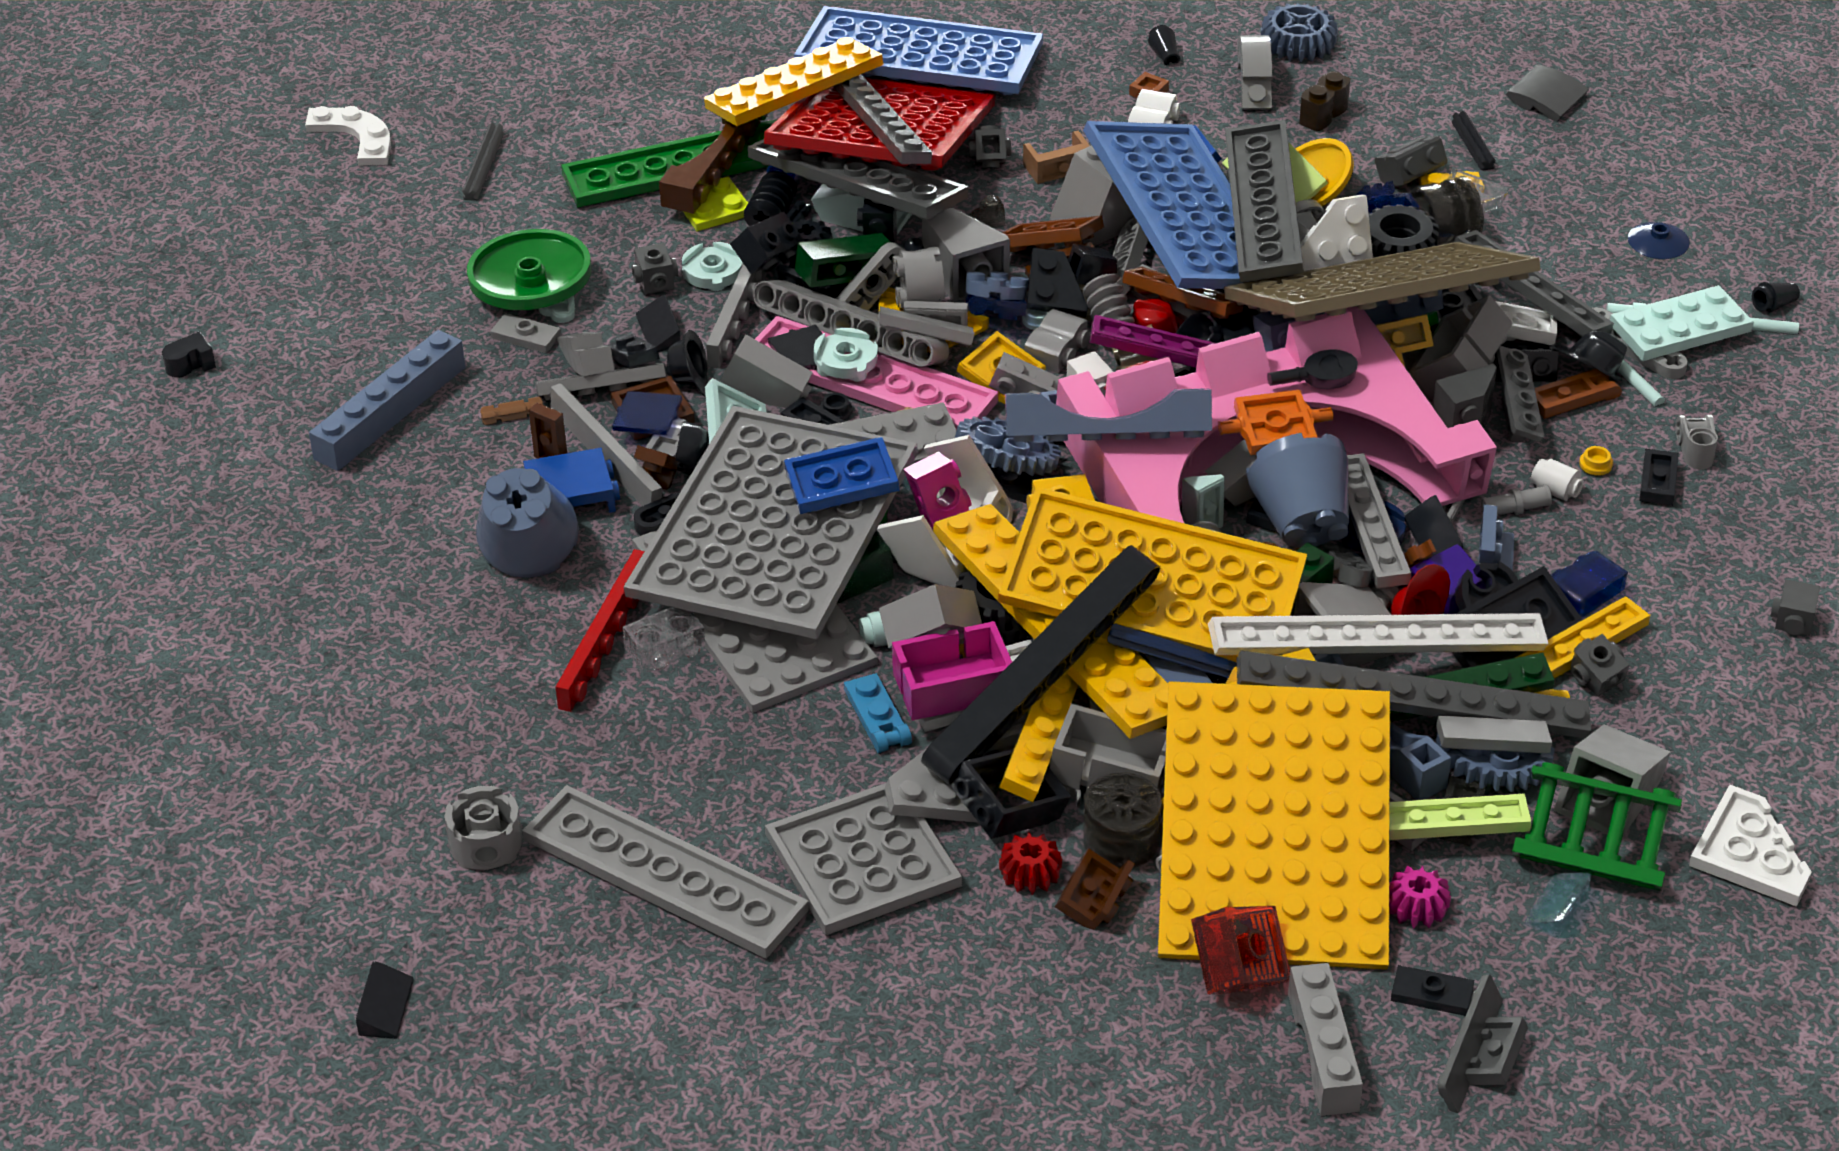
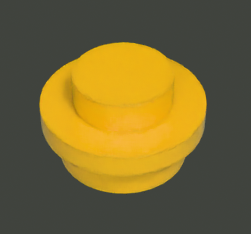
M1591 446L1581 455L1579 465L1588 474L1605 475L1612 470L1613 459L1606 448Z

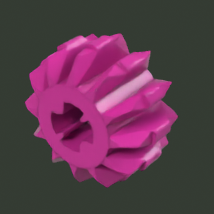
M1423 865L1419 870H1413L1407 866L1403 873L1395 872L1391 882H1389V914H1397L1399 924L1410 919L1413 929L1418 925L1419 921H1422L1428 928H1430L1433 920L1442 922L1451 901L1447 880L1439 877L1438 870L1426 872Z

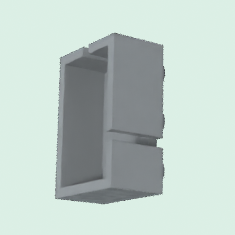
M1490 295L1469 304L1467 309L1462 307L1444 315L1432 334L1434 346L1423 348L1409 374L1423 394L1433 401L1436 380L1490 365L1495 360L1494 354L1499 346L1507 340L1506 334L1513 324L1512 321Z
M1071 704L1054 744L1049 769H1051L1063 786L1079 789L1080 785L1087 786L1086 792L1153 810L1161 785L1163 784V775H1165L1167 729L1159 728L1129 739L1104 712Z

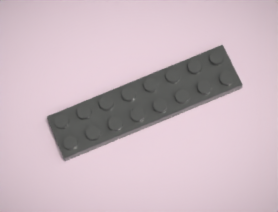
M1286 120L1225 129L1240 283L1247 281L1257 282L1262 279L1281 276L1290 277L1294 274L1304 273Z
M764 139L748 146V158L759 161L763 165L774 166L786 173L803 176L806 180L826 184L829 188L849 192L850 195L870 199L873 203L893 207L896 211L908 212L916 215L919 219H932L936 214L953 208L957 203L969 198L968 186L908 166H895L891 164V161L887 160L865 162L861 157L857 156L836 158L832 156V153L807 154L803 152V149L799 148L777 150L773 148V145L764 144Z

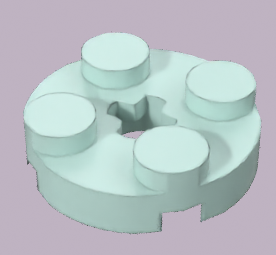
M713 242V247L703 248V243L695 245L688 249L682 257L683 278L696 287L712 291L722 290L726 286L735 283L743 265V262L731 245L724 242Z
M838 328L834 329L833 335L825 338L824 333L815 341L814 362L817 366V372L821 376H831L859 382L866 379L867 373L877 364L878 346L876 342L870 341V335L862 330Z

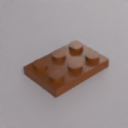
M1101 215L1020 223L1002 233L1010 239L1009 252L1023 251L1030 245H1036V248L1048 249L1054 247L1055 243L1064 242L1065 247H1072L1073 244L1081 245L1083 240L1095 237L1094 233L1104 228V223Z

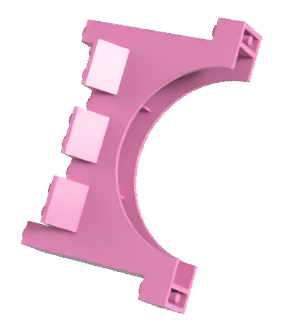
M1357 306L1346 308L1345 314L1327 316L1325 312V314L1315 316L1314 320L1289 323L1286 345L1281 349L1266 352L1262 336L1259 332L1199 348L1196 372L1184 376L1175 377L1169 357L1108 373L1105 397L1089 371L1058 379L1056 405L1073 413L1101 418L1127 416L1145 410L1161 401L1174 389L1209 388L1212 390V431H1204V437L1185 438L1184 431L1170 432V438L1153 439L1150 438V432L1136 433V439H1116V433L1102 434V440H1082V434H1068V441H1064L1101 503L1184 523L1180 512L1182 480L1186 477L1207 475L1205 470L1244 440L1240 433L1220 435L1218 431V421L1238 419L1234 409L1236 397L1301 390L1304 401L1312 410L1331 407L1333 410V421L1318 422L1313 425L1317 437L1322 438L1325 433L1334 435L1343 442L1347 455L1364 453L1368 464L1398 480L1421 503L1436 495L1441 505L1445 506L1487 493L1497 446L1478 420L1458 424L1451 428L1446 427L1365 310H1358ZM1336 349L1351 353L1358 361L1355 378L1347 385L1339 388L1320 389L1306 383L1305 380L1270 386L1267 380V374L1270 372L1304 367L1309 356L1323 350Z

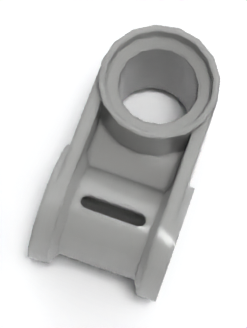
M1678 415L1675 433L1678 444L1681 446L1685 463L1692 468L1701 470L1711 467L1714 463L1718 441L1713 416L1705 415L1704 418H1685L1684 415Z

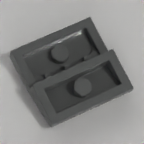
M1537 64L1506 93V96L1521 108L1530 111L1535 107L1546 117L1557 122L1586 95L1589 88L1561 71Z

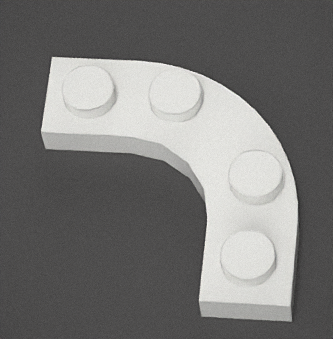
M324 106L309 108L305 124L306 132L349 133L360 141L357 156L358 166L388 165L391 149L390 133L381 119L371 113L359 110L355 106H347L345 108H327Z

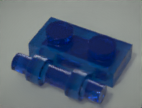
M971 294L966 296L968 308L974 315H982L986 310H990L994 313H999L998 317L1002 319L1017 320L1018 315L1026 316L1027 303L1025 299L1002 300L999 296L991 295L989 298Z

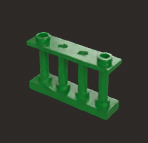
M1543 762L1542 767L1533 765L1531 771L1532 779L1542 781L1530 833L1525 834L1524 839L1515 837L1512 850L1514 857L1662 892L1665 872L1658 870L1659 865L1656 864L1668 810L1680 813L1682 799L1675 798V792L1654 788L1652 793L1564 772L1563 766ZM1556 785L1579 790L1567 842H1563L1561 847L1547 844V839L1544 838ZM1594 793L1616 798L1604 851H1600L1598 856L1583 853L1584 847L1581 846ZM1631 802L1653 807L1641 860L1636 861V865L1621 862L1622 857L1618 855Z

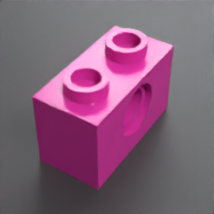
M940 452L903 469L920 516L924 515L932 530L934 522L969 511L968 507L972 506L968 493L964 488H961L958 478L961 477L958 465L953 459L949 460ZM945 488L943 495L937 498L938 492Z

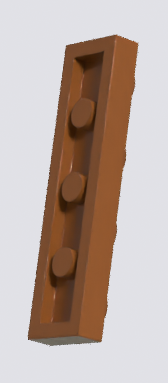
M1145 267L1124 271L1122 283L1134 286V291L1145 294L1155 293L1163 301H1179L1185 303V307L1191 310L1204 309L1210 311L1212 317L1219 319H1228L1229 315L1243 312L1244 305L1239 306L1236 301L1225 299V294L1207 288H1177L1171 276Z

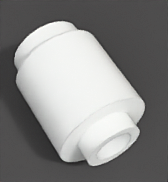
M1540 459L1531 475V483L1536 484V487L1548 485L1551 495L1567 501L1570 497L1576 498L1581 492L1584 483L1579 470L1553 459L1548 461Z

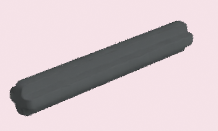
M491 123L487 127L462 189L464 200H477L504 135L502 131L503 126L500 123L497 125Z

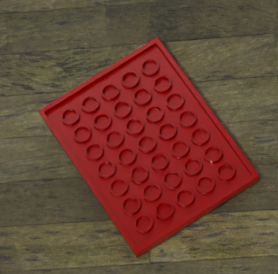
M864 77L932 151L931 164H916L921 165V168L924 170L933 171L942 168L995 106L996 94ZM833 86L797 101L764 132V144L773 145V148L777 150L799 148L803 149V152L807 154L828 152L832 153V156L836 158L857 156L861 157L865 162L887 160L891 161V164L895 166L909 165L901 164Z

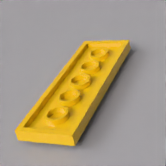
M840 38L830 46L816 48L808 55L792 58L788 63L779 67L768 68L760 75L744 78L738 84L731 87L715 90L714 94L704 97L705 108L735 126H739L884 65L883 56L881 53L853 38Z

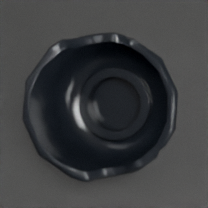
M1201 311L1190 315L1176 332V334L1214 343L1222 342L1223 331L1219 323L1208 312Z
M683 421L676 451V461L680 462V467H677L678 471L691 474L709 445V434L705 428Z

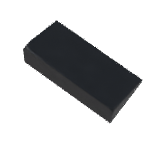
M666 295L658 297L636 313L645 341L656 346L658 352L668 350L670 346L680 341V330Z
M1436 495L1428 498L1405 515V522L1418 546L1431 539L1437 551L1432 557L1456 544L1463 549V543Z
M372 962L356 1015L359 1036L397 1039L414 980L412 976L383 963Z

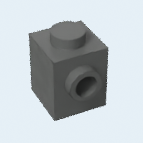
M1785 579L1782 597L1774 596L1770 616L1777 618L1775 629L1786 631L1791 635L1802 634L1810 636L1820 586Z

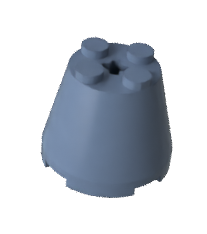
M1297 433L1277 439L1256 452L1257 459L1250 468H1246L1248 483L1286 544L1299 549L1308 542L1317 548L1318 545L1331 540H1340L1348 535V456L1344 444L1339 438L1325 433L1322 438H1303L1302 433Z
M514 468L490 477L486 482L476 524L477 542L488 564L510 576L521 578L546 575L560 568V563L566 559L573 547H576L579 535L577 517L570 501L534 469Z

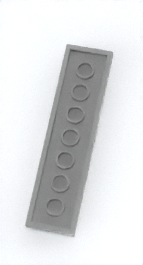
M568 785L522 830L524 841L765 959L771 955L809 911V901Z

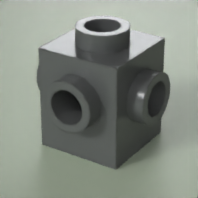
M982 126L980 130H975L974 139H969V157H975V165L982 164V169H999L1000 164L1005 163L1006 156H1011V138H1005V129H998V126ZM991 145L994 147L995 152L985 153L984 147Z
M665 243L634 248L635 265H632V274L635 284H641L644 295L675 289L674 276H678L677 262L675 257L670 258Z
M1603 633L1593 640L1587 638L1575 647L1570 666L1572 674L1579 684L1586 685L1596 696L1604 694L1625 680L1630 664L1625 660L1620 647L1615 642H1610Z

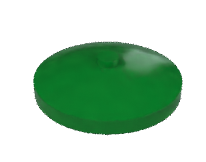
M550 229L520 230L496 237L477 249L467 264L468 283L472 293L478 299L491 306L509 310L539 309L563 302L574 296L587 284L592 272L590 253L586 245L570 234Z

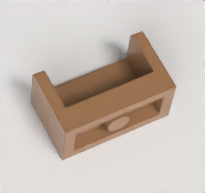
M1079 130L1072 132V146L1039 155L1030 143L1023 144V165L1037 184L1063 178L1067 174L1074 153L1090 145Z

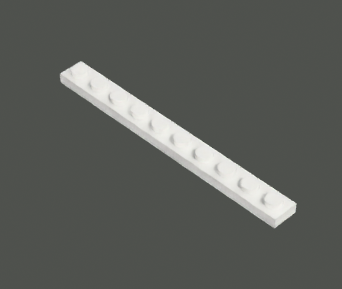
M1540 613L1212 617L1208 623L1215 655H1239L1240 650L1263 654H1287L1309 648L1312 654L1543 651L1549 644Z

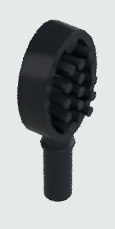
M1336 349L1323 350L1309 356L1304 367L1270 372L1267 374V380L1270 386L1305 380L1306 383L1320 389L1339 388L1347 385L1355 378L1358 361L1351 353Z

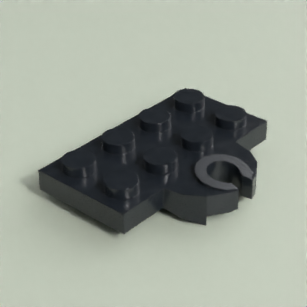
M1500 561L1497 564L1478 563L1473 571L1475 576L1484 581L1486 589H1481L1475 585L1473 574L1468 569L1460 577L1455 588V601L1460 610L1456 614L1540 613L1547 640L1583 620L1545 566L1518 580L1513 571ZM1526 651L1452 653L1464 669L1513 659Z

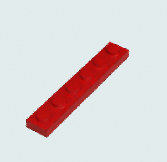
M633 550L555 686L558 709L571 712L577 701L582 702L585 699L587 683L590 678L597 677L602 656L610 654L615 633L623 631L628 610L636 608L639 599L625 597L624 585L645 551Z

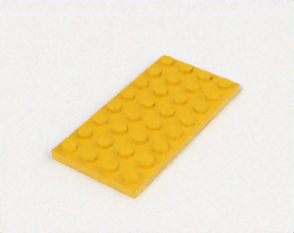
M1036 486L998 594V602L1057 617L1124 549L1132 545L1157 563L1161 569L1152 585L1113 624L1172 640L1215 655L1208 628V623L1212 617L1291 616L1306 564L1307 554ZM1216 655L1237 663L1238 655Z

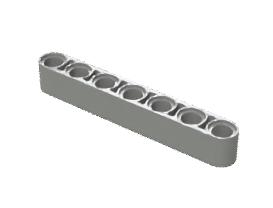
M785 280L762 281L753 290L754 302L761 309L807 326L816 324L819 330L832 335L834 334V329L850 328V317L851 328L859 329L869 334L870 341L876 342L878 352L921 367L939 365L948 358L949 347L945 340L880 326L878 314L791 282ZM875 327L878 331L877 337L875 336ZM901 337H903L904 340L903 347L901 345ZM928 346L930 347V351H931L930 357L928 356V353H927V347H928Z

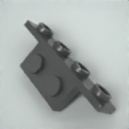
M1499 346L1496 353L1505 394L1502 398L1509 439L1512 442H1524L1528 438L1541 442L1544 438V432L1528 355L1518 349Z
M1491 975L1481 976L1477 989L1472 994V1001L1467 1014L1461 1021V1029L1455 1044L1450 1049L1449 1059L1443 1074L1438 1079L1439 1095L1444 1099L1451 1112L1459 1113L1470 1085L1507 1084L1528 1029L1523 1016L1497 1017L1503 1000Z

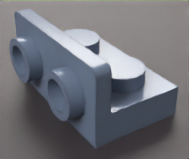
M1484 505L1478 563L1497 564L1500 561L1513 571L1514 534L1502 532L1503 520H1497L1498 506Z

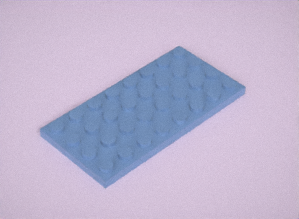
M824 6L796 50L794 58L808 55L816 48L830 46L840 38L850 37L881 53L883 56L884 65L861 74L864 77L876 75L887 77L890 80L907 79L914 80L919 84L937 83L949 88L960 86L971 88L974 91L991 90L999 91L1003 95L1019 94L1043 45V34Z
M1087 121L1083 132L1177 288L1224 289V286L1240 283L1230 183L1192 124Z

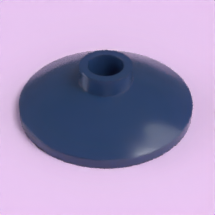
M1663 222L1639 224L1633 227L1628 234V242L1636 252L1654 259L1678 257L1684 254L1690 245L1689 238L1684 231L1674 225Z

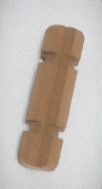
M541 397L528 398V402H524V399L500 403L496 408L493 405L484 406L480 410L481 419L484 425L497 423V420L506 422L527 418L529 409L536 402L544 405Z

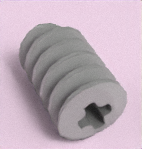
M1104 274L1092 279L1083 288V295L1087 299L1086 304L1091 310L1090 315L1092 319H1094V315H1099L1134 324V318L1127 316L1130 314L1131 308L1124 305L1127 302V297L1120 294L1123 292V285L1116 283L1120 278L1118 275Z

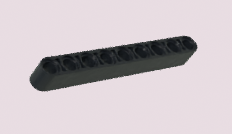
M1132 545L1124 549L928 746L921 758V763L948 785H952L963 762L982 757L1152 585L1160 572V566Z

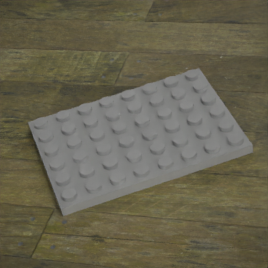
M732 406L625 583V597L818 639L897 492L800 514L785 470L784 460L883 437L900 487L906 476L903 469L911 466L918 454L917 443Z

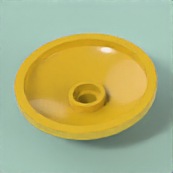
M1331 138L1316 139L1296 148L1328 182L1326 186L1311 198L1316 200L1322 207L1329 204L1344 190L1354 168L1353 155L1348 147L1341 141Z

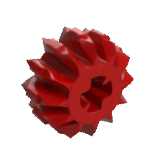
M1028 832L1025 838L1014 835L1011 842L1004 843L1001 858L999 859V870H1001L1006 885L1014 884L1017 893L1024 889V886L1029 887V891L1033 895L1036 886L1047 892L1050 883L1058 882L1063 859L1061 852L1058 851L1056 841H1047L1044 834L1039 837H1032L1030 832Z

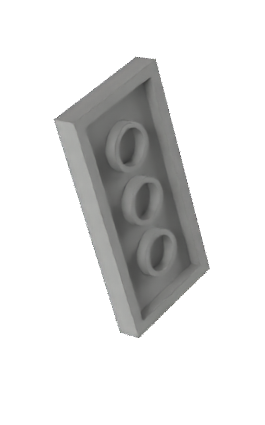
M944 402L830 424L831 426L917 443L918 454L912 465L928 457L924 450L925 445L953 439L957 431Z

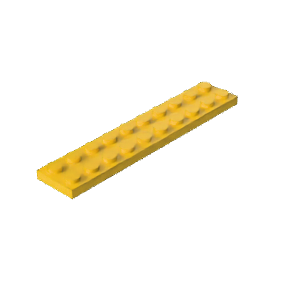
M992 504L934 522L933 531L937 538L998 601V594L1020 532ZM1000 603L1034 639L1056 618ZM1106 630L1066 671L1129 739L1167 725L1168 683L1138 652L1109 644L1107 642L1109 630Z

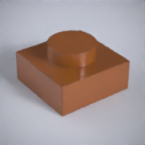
M1144 72L1129 85V95L1138 98L1142 89L1167 93L1169 91V80Z

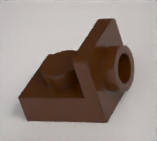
M637 445L634 458L644 462L642 467L662 489H669L672 486L679 462L669 454Z

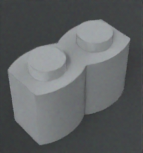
M1052 309L1046 314L1040 326L1030 334L1024 345V351L1044 364L1046 370L1059 374L1063 367L1067 366V361L1075 358L1077 350L1079 348L1084 349L1090 339V331L1087 330V320Z

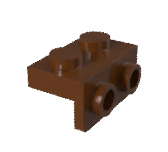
M1088 848L1077 864L1055 908L1089 929L1094 930L1102 921L1108 924L1120 906L1115 902L1117 897H1122L1133 882V878L1129 874L1135 863L1128 859L1119 869Z

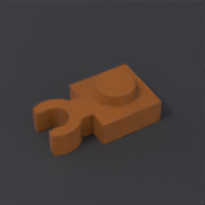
M1431 539L1419 546L1414 545L1407 549L1404 556L1409 568L1429 559L1437 551Z

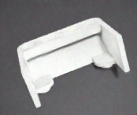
M970 435L925 445L924 450L928 457L940 452L949 460L953 459L961 472V477L958 478L961 488H964L968 493L972 506L968 507L969 511L992 504L1011 523L1013 518L1011 502ZM945 488L938 492L937 498L943 495ZM924 515L878 526L879 534L896 558L898 565L906 573L934 584L956 588V581H959V575L962 572H967V568L937 538Z

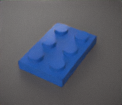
M883 437L784 460L785 470L800 514L900 491L899 481Z

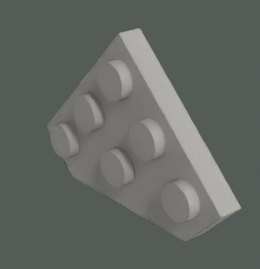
M925 750L888 778L885 793L890 815L978 823L966 805L957 796L951 787L952 785H948L921 763ZM992 784L987 785L993 792Z

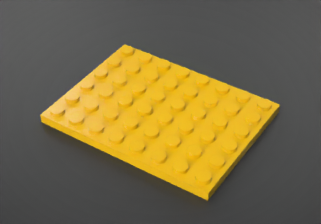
M1168 682L1158 958L1228 961L1220 921L1225 918L1268 911L1280 964L1311 965L1329 963L1330 967L1388 969L1390 691Z

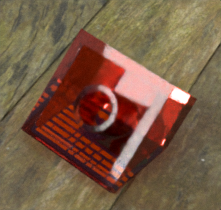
M1276 906L1224 907L1191 919L1208 995L1227 994L1289 982L1290 968Z

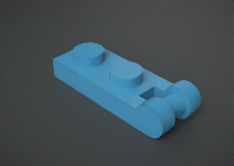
M877 673L844 682V691L877 753L888 751L889 747L900 744L902 747L912 744L910 729L902 721Z

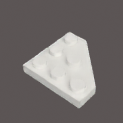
M1362 194L1333 199L1325 209L1326 212L1317 225H1313L1301 241L1304 271L1373 258L1367 196Z
M1729 785L1691 855L1689 866L1797 907L1810 881L1812 873L1805 861L1801 862L1794 852L1795 845L1783 825L1777 824L1770 813L1771 806L1766 798Z

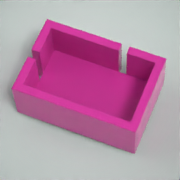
M995 621L964 627V658L959 659V632L957 629L949 630L945 634L934 633L892 642L893 675L901 694H903V700L912 721L965 710L1012 663Z

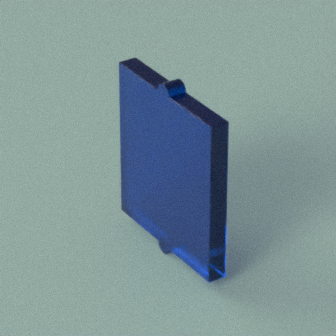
M628 391L622 405L617 407L618 414L612 424L613 431L667 435L673 421L678 419L677 412L682 402V395Z

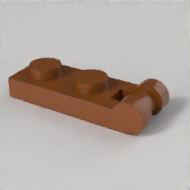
M1598 369L1586 371L1535 388L1539 413L1544 419L1604 399L1608 401L1617 398L1622 392L1621 387L1615 381H1610L1609 376Z

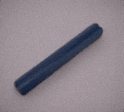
M1112 624L1107 638V642L1111 645L1228 679L1233 668L1237 667V663L1118 624Z

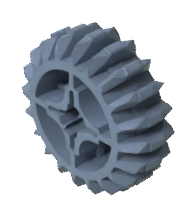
M1297 2L1296 5L1286 3L1285 7L1276 6L1275 10L1268 11V15L1264 17L1262 22L1261 35H1269L1271 54L1277 53L1279 59L1287 56L1289 62L1293 58H1298L1300 62L1304 58H1308L1313 62L1315 56L1323 59L1324 53L1330 54L1331 49L1335 48L1337 42L1338 28L1337 23L1334 21V16L1329 15L1327 10H1320L1319 6H1309V3L1300 5Z

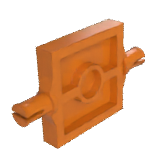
M1301 390L1236 397L1234 409L1238 419L1218 421V431L1220 435L1240 433L1246 441L1250 455H1256V452L1267 444L1289 435L1302 433L1303 438H1318L1313 426L1314 423L1333 421V410L1331 407L1312 410L1304 401Z

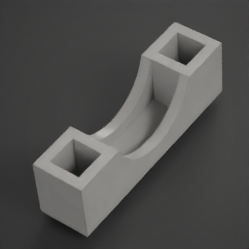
M1329 963L1290 967L1288 997L1295 1023L1302 1026L1306 1036L1311 1064L1312 1086L1320 1116L1360 1112L1363 1083Z

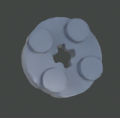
M990 271L989 277H985V274L980 272H967L966 293L985 298H989L990 295L999 296L1002 300L1026 299L1029 286L1028 278L1011 277V279H1008V273Z

